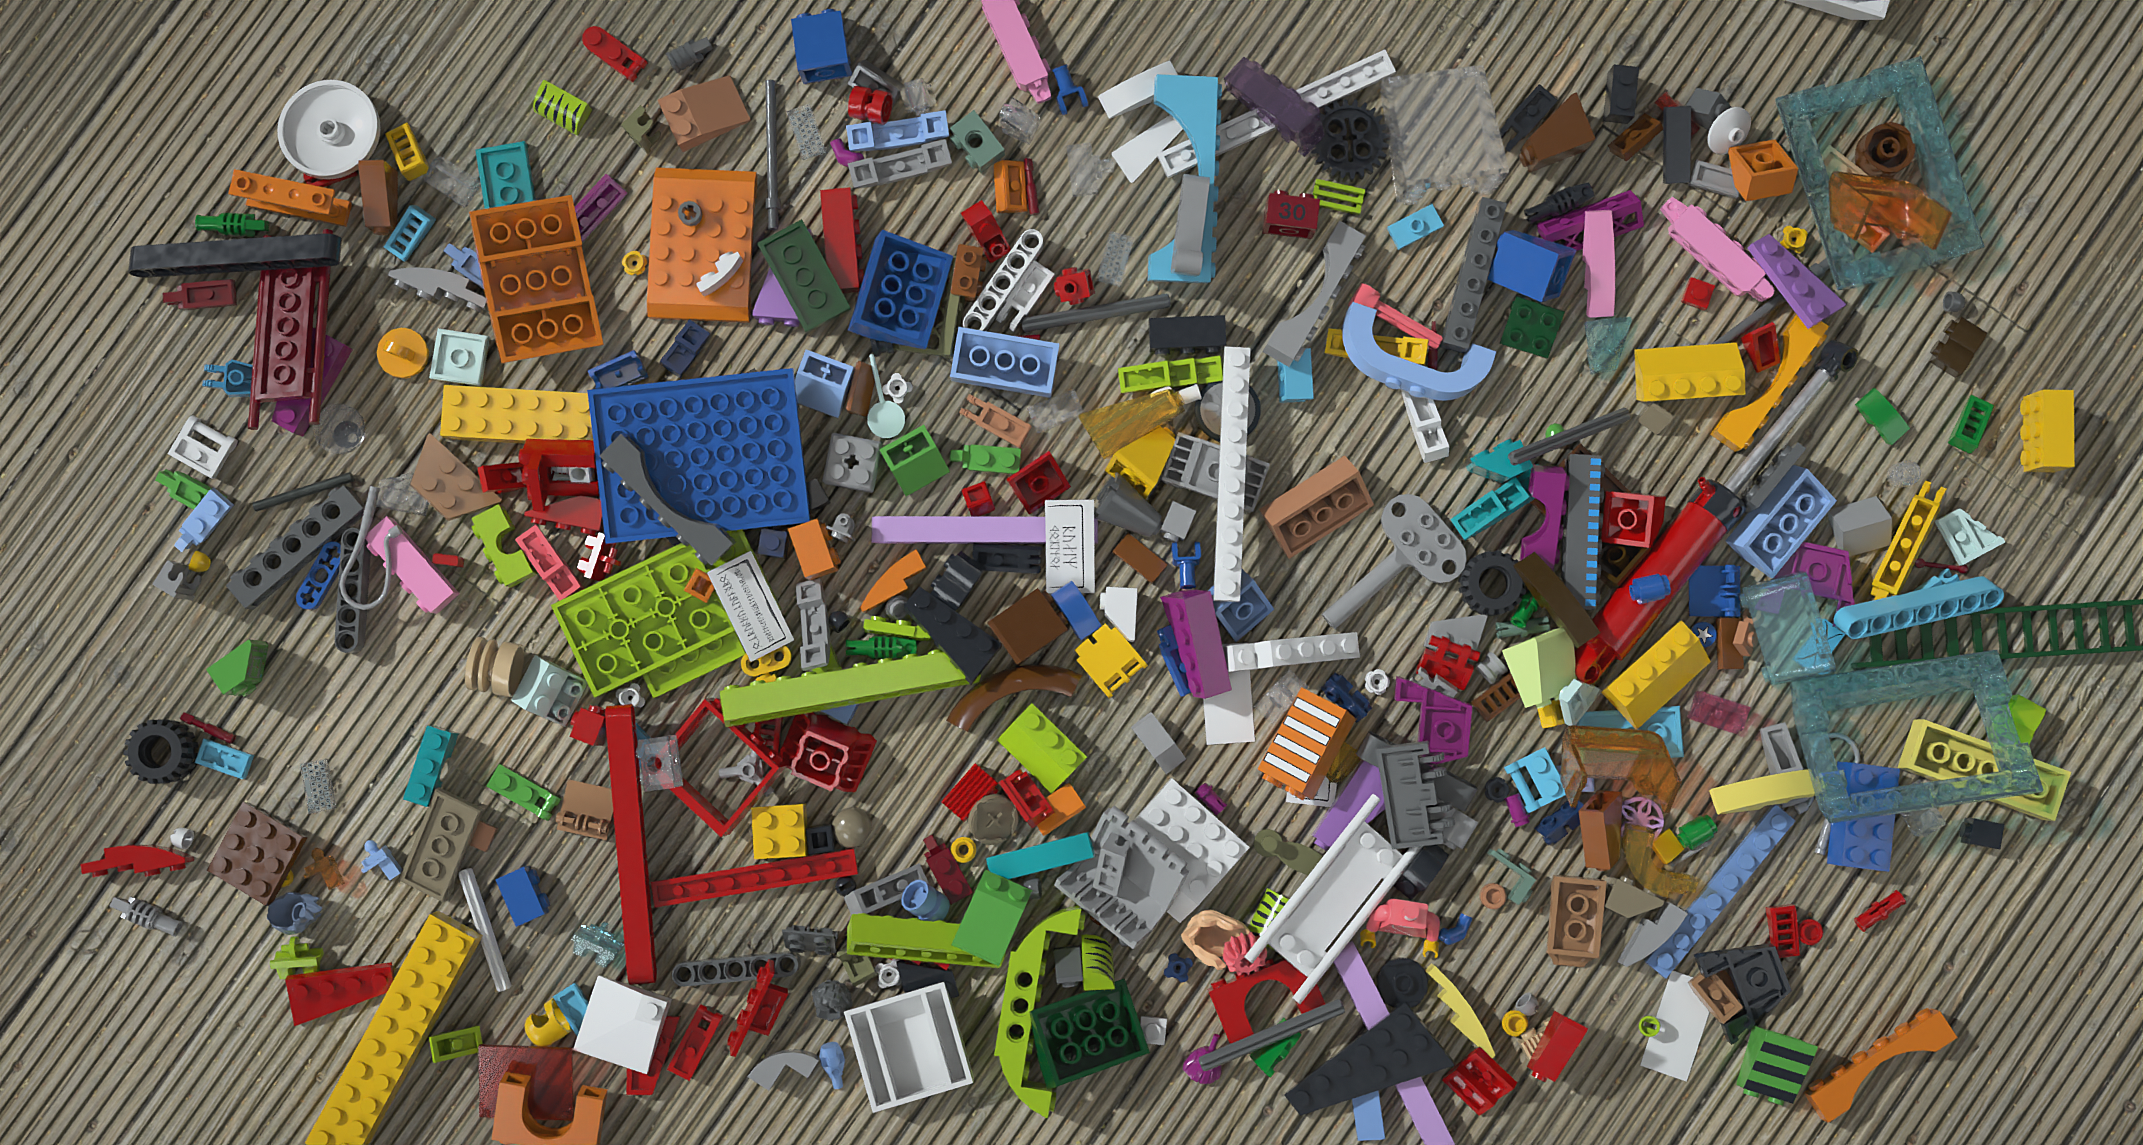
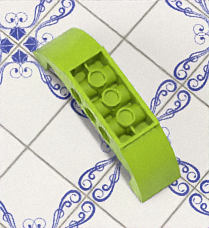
M1079 905L1064 908L1048 915L1034 925L1024 936L1018 947H1012L994 1056H999L1003 1073L1010 1087L1031 1110L1045 1118H1048L1049 1111L1054 1112L1057 1092H1052V1088L1047 1089L1045 1083L1027 1080L1030 1061H1025L1026 1054H1032L1034 1036L1029 1035L1030 1028H1032L1029 1011L1035 1010V1002L1040 1003L1043 984H1038L1039 976L1044 977L1047 960L1042 958L1043 950L1048 951L1051 933H1047L1046 930L1077 935L1078 929L1083 930L1086 915L1085 912H1081ZM1022 972H1027L1033 979L1029 983H1023L1019 980L1018 975ZM1018 998H1023L1028 1002V1006L1020 1009L1015 1006L1014 1001ZM1014 1024H1019L1023 1027L1024 1031L1021 1034H1014L1010 1027Z

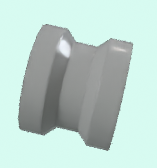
M1492 652L1486 655V659L1483 662L1475 664L1478 672L1490 684L1496 681V677L1499 674L1507 672L1505 665Z

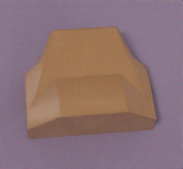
M1725 970L1707 978L1698 973L1688 981L1695 995L1720 1023L1724 1024L1743 1008L1738 1001V995L1732 979Z

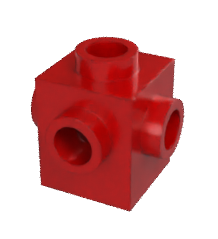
M1077 267L1062 270L1063 274L1056 277V282H1054V290L1056 296L1060 297L1061 303L1069 301L1070 305L1083 303L1084 298L1095 294L1090 268L1077 271Z

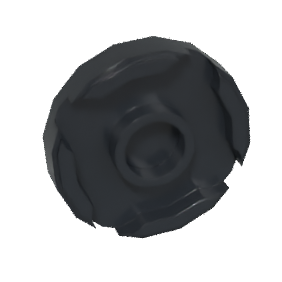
M1397 957L1389 960L1381 967L1377 975V989L1381 998L1388 1005L1397 1008L1407 1001L1412 1008L1417 1006L1426 996L1428 977L1418 962L1410 958Z

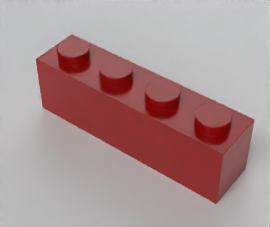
M850 187L820 190L826 264L842 293L859 292L864 278V269H859L858 261L863 259L862 245L857 244L856 235L861 234L859 219H855L854 210H858L857 194L853 195Z

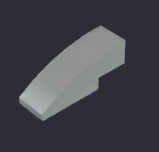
M1785 722L1760 729L1770 775L1803 770ZM1809 797L1792 799L1787 803L1780 804V806L1785 808L1806 802Z
M1665 901L1653 921L1645 918L1641 919L1617 962L1628 967L1657 950L1679 928L1688 913Z

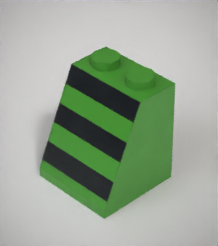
M1754 1025L1736 1085L1744 1089V1094L1757 1098L1759 1094L1769 1096L1768 1101L1783 1105L1784 1101L1793 1104L1815 1057L1818 1046Z

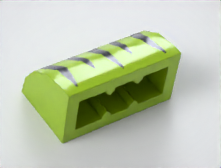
M546 80L542 81L533 104L535 113L577 136L592 112L591 107L586 102Z
M1267 888L1248 926L1250 932L1254 936H1261L1289 899Z
M1081 935L1084 990L1115 989L1111 945L1104 938L1097 935Z

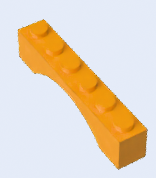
M1796 314L1782 333V360L1771 385L1750 405L1724 414L1710 435L1734 452L1742 448L1747 449L1755 438L1752 436L1757 428L1761 429L1768 421L1769 416L1766 414L1771 407L1775 409L1784 398L1781 393L1786 387L1790 388L1797 380L1796 372L1800 367L1804 368L1812 359L1811 351L1815 346L1818 348L1825 341L1827 335L1824 333L1829 326L1821 321L1807 329Z

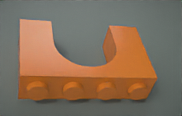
M505 1072L499 1082L491 1140L499 1141L505 1145H600L608 1089L582 1085L576 1099L574 1120L561 1128H549L535 1121L529 1112L528 1095L531 1076Z

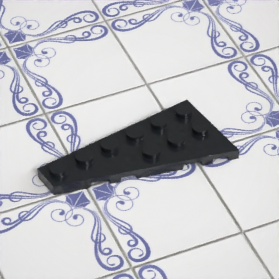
M1405 1001L1285 1092L1284 1096L1301 1116L1455 1066V1062L1407 1001Z

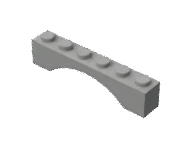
M1339 221L1323 249L1325 277L1319 296L1304 312L1278 324L1263 353L1288 367L1293 360L1297 362L1300 360L1305 351L1302 344L1305 339L1311 341L1318 329L1314 326L1316 320L1320 319L1322 321L1330 308L1326 306L1329 298L1335 300L1342 288L1338 283L1341 278L1346 280L1354 266L1350 265L1353 257L1359 259L1366 247L1362 244L1366 235Z

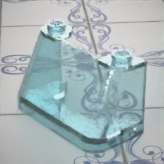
M1801 570L1741 587L1743 593L1739 594L1742 608H1748L1765 660V667L1761 668L1765 683L1770 681L1771 686L1836 671L1814 593L1805 571Z

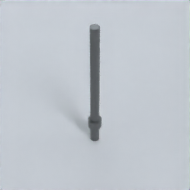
M766 80L768 198L765 199V209L768 210V229L778 230V210L781 209L780 198H778L776 92L775 80Z
M1832 253L1819 264H1813L1808 270L1820 279L1825 275L1826 270L1839 261V258L1835 253ZM1779 293L1712 344L1731 343L1784 303L1786 299Z

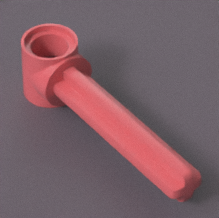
M1363 283L1359 285L1348 307H1350L1352 302L1373 308L1377 310L1375 316L1413 338L1428 339V346L1432 349L1439 347L1443 340L1442 336L1379 300L1381 297L1380 293L1374 288Z

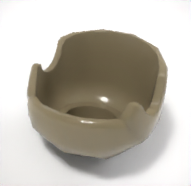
M855 806L841 810L832 823L833 838L843 847H859L865 842L872 831L870 816L863 809Z

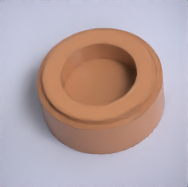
M1488 883L1481 888L1479 898L1485 907L1498 909L1506 901V892L1502 886L1496 883Z

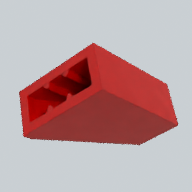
M1554 1010L1527 1065L1528 1068L1533 1070L1531 1075L1545 1083L1547 1079L1555 1082L1587 1033L1588 1028Z

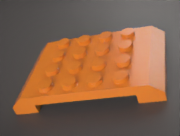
M656 168L653 179L647 288V313L649 319H690L695 321L750 323V286L755 199L757 198V172ZM692 201L700 207L703 214L700 223L695 226H687L681 221L678 216V208L682 203ZM689 208L690 211L688 209L685 210L684 214L687 216V220H691V216L695 218L696 213L693 211V208ZM731 251L733 254L738 252L743 259L739 269L725 284L704 297L696 283L700 282V278L707 273L714 272L716 274L719 272L715 262L719 261L721 255Z

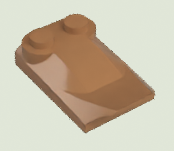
M1553 875L1550 885L1551 904L1546 953L1551 957L1554 965L1584 967L1591 960L1599 958L1607 881L1589 877Z

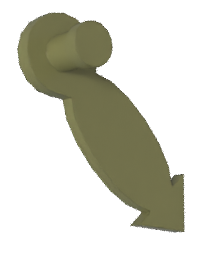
M1271 829L1259 831L1253 842L1255 850L1261 856H1278L1288 867L1305 875H1309L1323 857L1317 851L1295 842H1283L1279 834Z

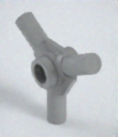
M753 750L750 755L748 754L737 763V766L719 769L721 779L739 776L740 779L752 784L755 783L757 786L764 779L762 760ZM770 786L764 795L766 797L774 792L773 788Z

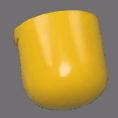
M553 998L544 1004L546 1011L544 1015L539 1016L532 1013L525 1020V1032L530 1041L538 1047H548L571 1032V1026Z

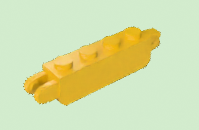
M1925 481L1919 494H1915L1873 580L1870 594L1875 596L1874 600L1900 595L1940 512V504L1947 488L1940 487L1934 501L1925 498L1931 489V482Z

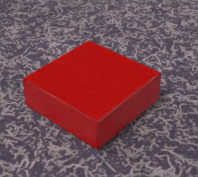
M433 554V564L464 568L465 559L463 557Z

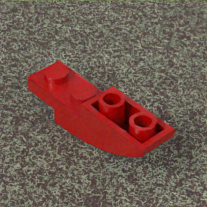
M125 845L104 848L105 859L83 863L80 866L82 874L92 873L93 878L108 875V869L117 868L118 872L134 869V873L144 872L145 877L161 874V868L169 867L170 871L185 869V863L194 862V856L176 849L157 845Z

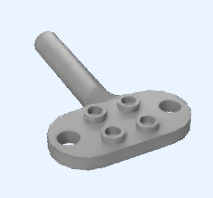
M1411 494L1398 495L1391 499L1383 508L1381 515L1382 529L1393 543L1394 551L1321 614L1333 629L1340 626L1406 567H1414L1425 579L1438 584L1452 581L1463 571L1467 560L1464 546L1433 509L1419 496ZM1400 503L1404 506L1405 514L1402 517L1393 515L1391 510L1393 504ZM1449 560L1455 564L1456 569L1453 574L1448 575L1442 570L1444 561Z

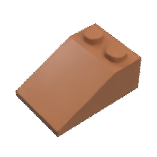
M730 75L683 88L658 99V103L682 152L751 121Z

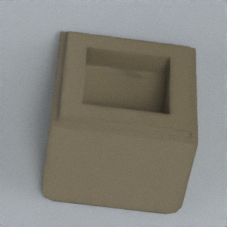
M1652 403L1643 411L1638 418V422L1654 434H1659L1674 417L1658 404Z

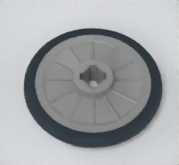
M1223 381L1211 382L1205 385L1200 391L1202 399L1195 402V418L1199 427L1207 436L1219 442ZM1250 385L1247 436L1256 428L1261 415L1259 398Z

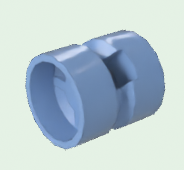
M923 880L911 882L905 888L901 898L904 909L918 916L923 921H942L950 907L948 898Z

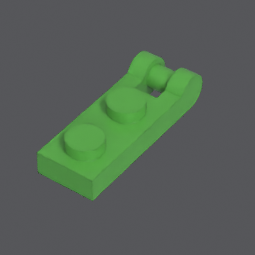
M503 764L498 765L486 786L546 821L550 820L553 815L551 811L555 805L558 806L562 799ZM540 797L546 800L543 807L537 805Z

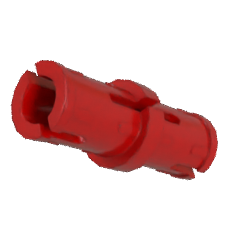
M1895 890L1880 902H1873L1871 908L1854 918V922L1862 932H1865L1880 920L1885 921L1888 919V915L1902 905H1905L1906 900L1898 890Z

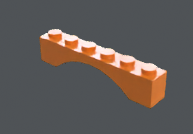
M1932 1008L1919 1011L1915 1015L1916 1019L1910 1023L1905 1022L1898 1025L1894 1029L1895 1033L1888 1037L1883 1036L1873 1042V1047L1866 1052L1862 1050L1851 1057V1062L1846 1065L1836 1066L1830 1071L1831 1075L1823 1080L1817 1079L1809 1084V1089L1804 1094L1820 1119L1829 1123L1849 1110L1861 1082L1870 1071L1883 1061L1910 1051L1924 1050L1937 1052L1958 1038L1942 1013Z

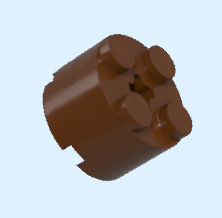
M1894 122L1880 124L1872 128L1860 138L1856 145L1855 165L1875 179H1888L1908 166L1915 155V143H1913L1910 137L1911 133L1904 126Z

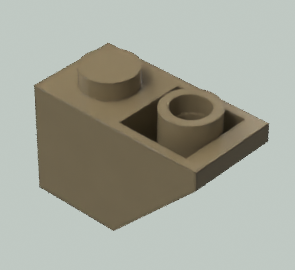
M1621 876L1620 880L1612 877L1606 889L1604 908L1623 917L1630 918L1661 907L1665 901L1657 898L1659 893L1647 887H1644L1642 891L1634 887L1636 882L1624 876Z

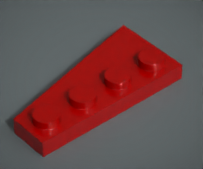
M392 962L287 975L285 982L294 1026L387 993L395 979Z

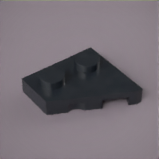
M902 960L896 961L905 993L944 982L950 998L960 996L952 969L945 970L942 967L933 968L925 964L915 965L905 963Z

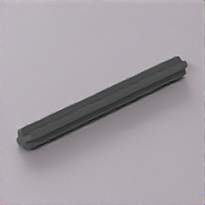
M1166 293L1026 317L1021 322L1023 331L1030 332L1165 309L1170 307L1171 302L1169 294Z
M1621 408L1516 449L1508 454V458L1512 465H1518L1630 420L1631 415L1627 408Z
M1340 999L1334 1000L1199 1057L1201 1068L1203 1071H1208L1345 1013L1344 1006Z

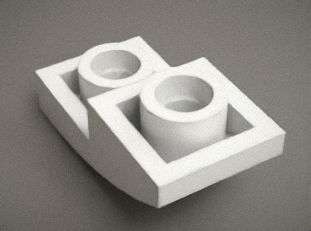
M731 251L721 255L719 261L715 262L719 272L716 274L714 272L707 273L700 278V282L696 283L704 297L720 288L739 269L743 259L738 252L733 254Z

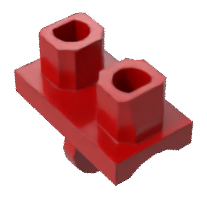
M601 533L587 536L586 548L593 551L590 559L582 557L579 560L577 570L584 573V577L602 581L605 579L606 573H611L613 565L621 566L622 562L615 560L618 551L615 549L616 543L606 544L605 535Z

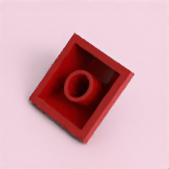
M1606 491L1601 535L1602 542L1651 548L1664 522L1666 496Z

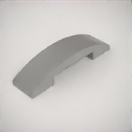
M946 139L923 144L918 149L874 160L871 157L848 163L854 189L917 177L952 164Z
M818 578L796 584L797 605L801 610L803 646L800 647L803 671L827 666L830 658V630L827 605L822 581Z

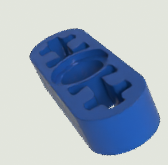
M328 542L323 546L297 592L296 601L301 608L314 610L322 604L339 573L340 556L339 558L334 557L331 560L330 564L334 565L333 569L328 565L322 564V562L330 561L332 555L329 551L331 549H337V552L340 554L341 543ZM324 568L328 572V579L324 583H319L316 580V572ZM312 583L314 586L322 587L321 591L316 589L314 590V587H310V584ZM314 590L312 597L315 599L314 602L306 604L305 594H311Z

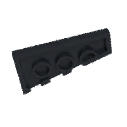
M920 586L904 604V610L925 633H928L934 640V644L940 650H943L955 668L965 675V679L970 685L974 683L1002 647V643Z

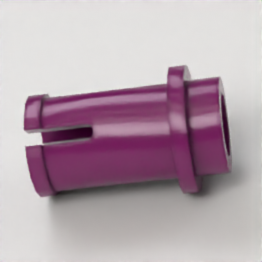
M1205 782L1195 791L1197 799H1201L1216 816L1227 804L1212 790L1213 786Z
M1520 793L1504 798L1513 819L1511 823H1514L1515 827L1530 822L1528 818L1530 814L1526 813Z

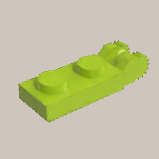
M871 616V620H864L863 628L865 633L897 636L917 641H933L927 632L925 633L918 625L916 627L911 626L909 621L896 620L895 624L886 622V618Z

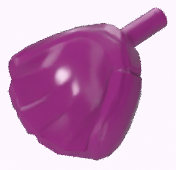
M1214 1034L1209 1047L1204 1046L1195 1049L1184 1061L1183 1071L1193 1081L1200 1084H1211L1215 1080L1220 1079L1221 1065L1208 1071H1203L1199 1063V1057L1216 1050L1220 1035Z

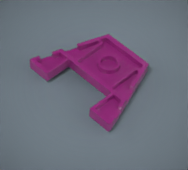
M1802 542L1771 580L1756 604L1755 610L1778 615L1784 589L1836 600L1835 614L1843 607L1855 605L1849 552ZM1833 620V625H1832V627L1838 628V627L1834 624V620Z
M1396 676L1394 699L1396 701L1421 702L1418 742L1428 741L1430 753L1444 752V760L1432 763L1437 765L1467 757L1472 705L1403 677Z

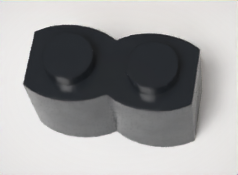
M962 551L956 556L954 554L950 555L944 564V567L947 568L943 576L938 574L930 585L933 588L931 595L954 611L961 607L986 569Z

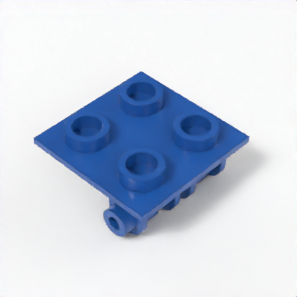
M1699 566L1689 578V616L1740 617V566Z

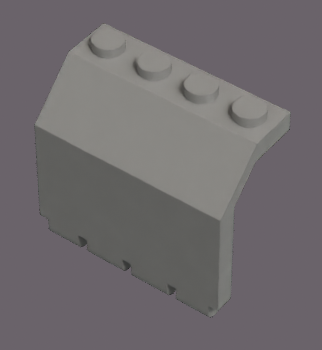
M1113 806L1111 809L1108 808L1103 812L1091 837L1095 857L1075 862L1070 869L1057 878L1054 886L1129 947L1135 949L1149 936L1170 909L1189 873L1186 869L1188 863L1174 852L1168 855L1169 848L1154 836L1148 839L1149 832L1134 820L1128 823L1129 816L1116 806ZM1111 832L1118 835L1116 845L1124 846L1126 841L1130 842L1122 875V883L1117 897L1093 888L1100 851Z

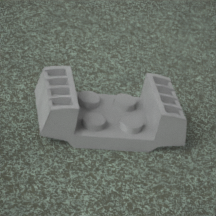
M1178 432L1162 481L1179 489L1183 487L1218 500L1220 445ZM1246 455L1244 511L1253 512L1270 464Z

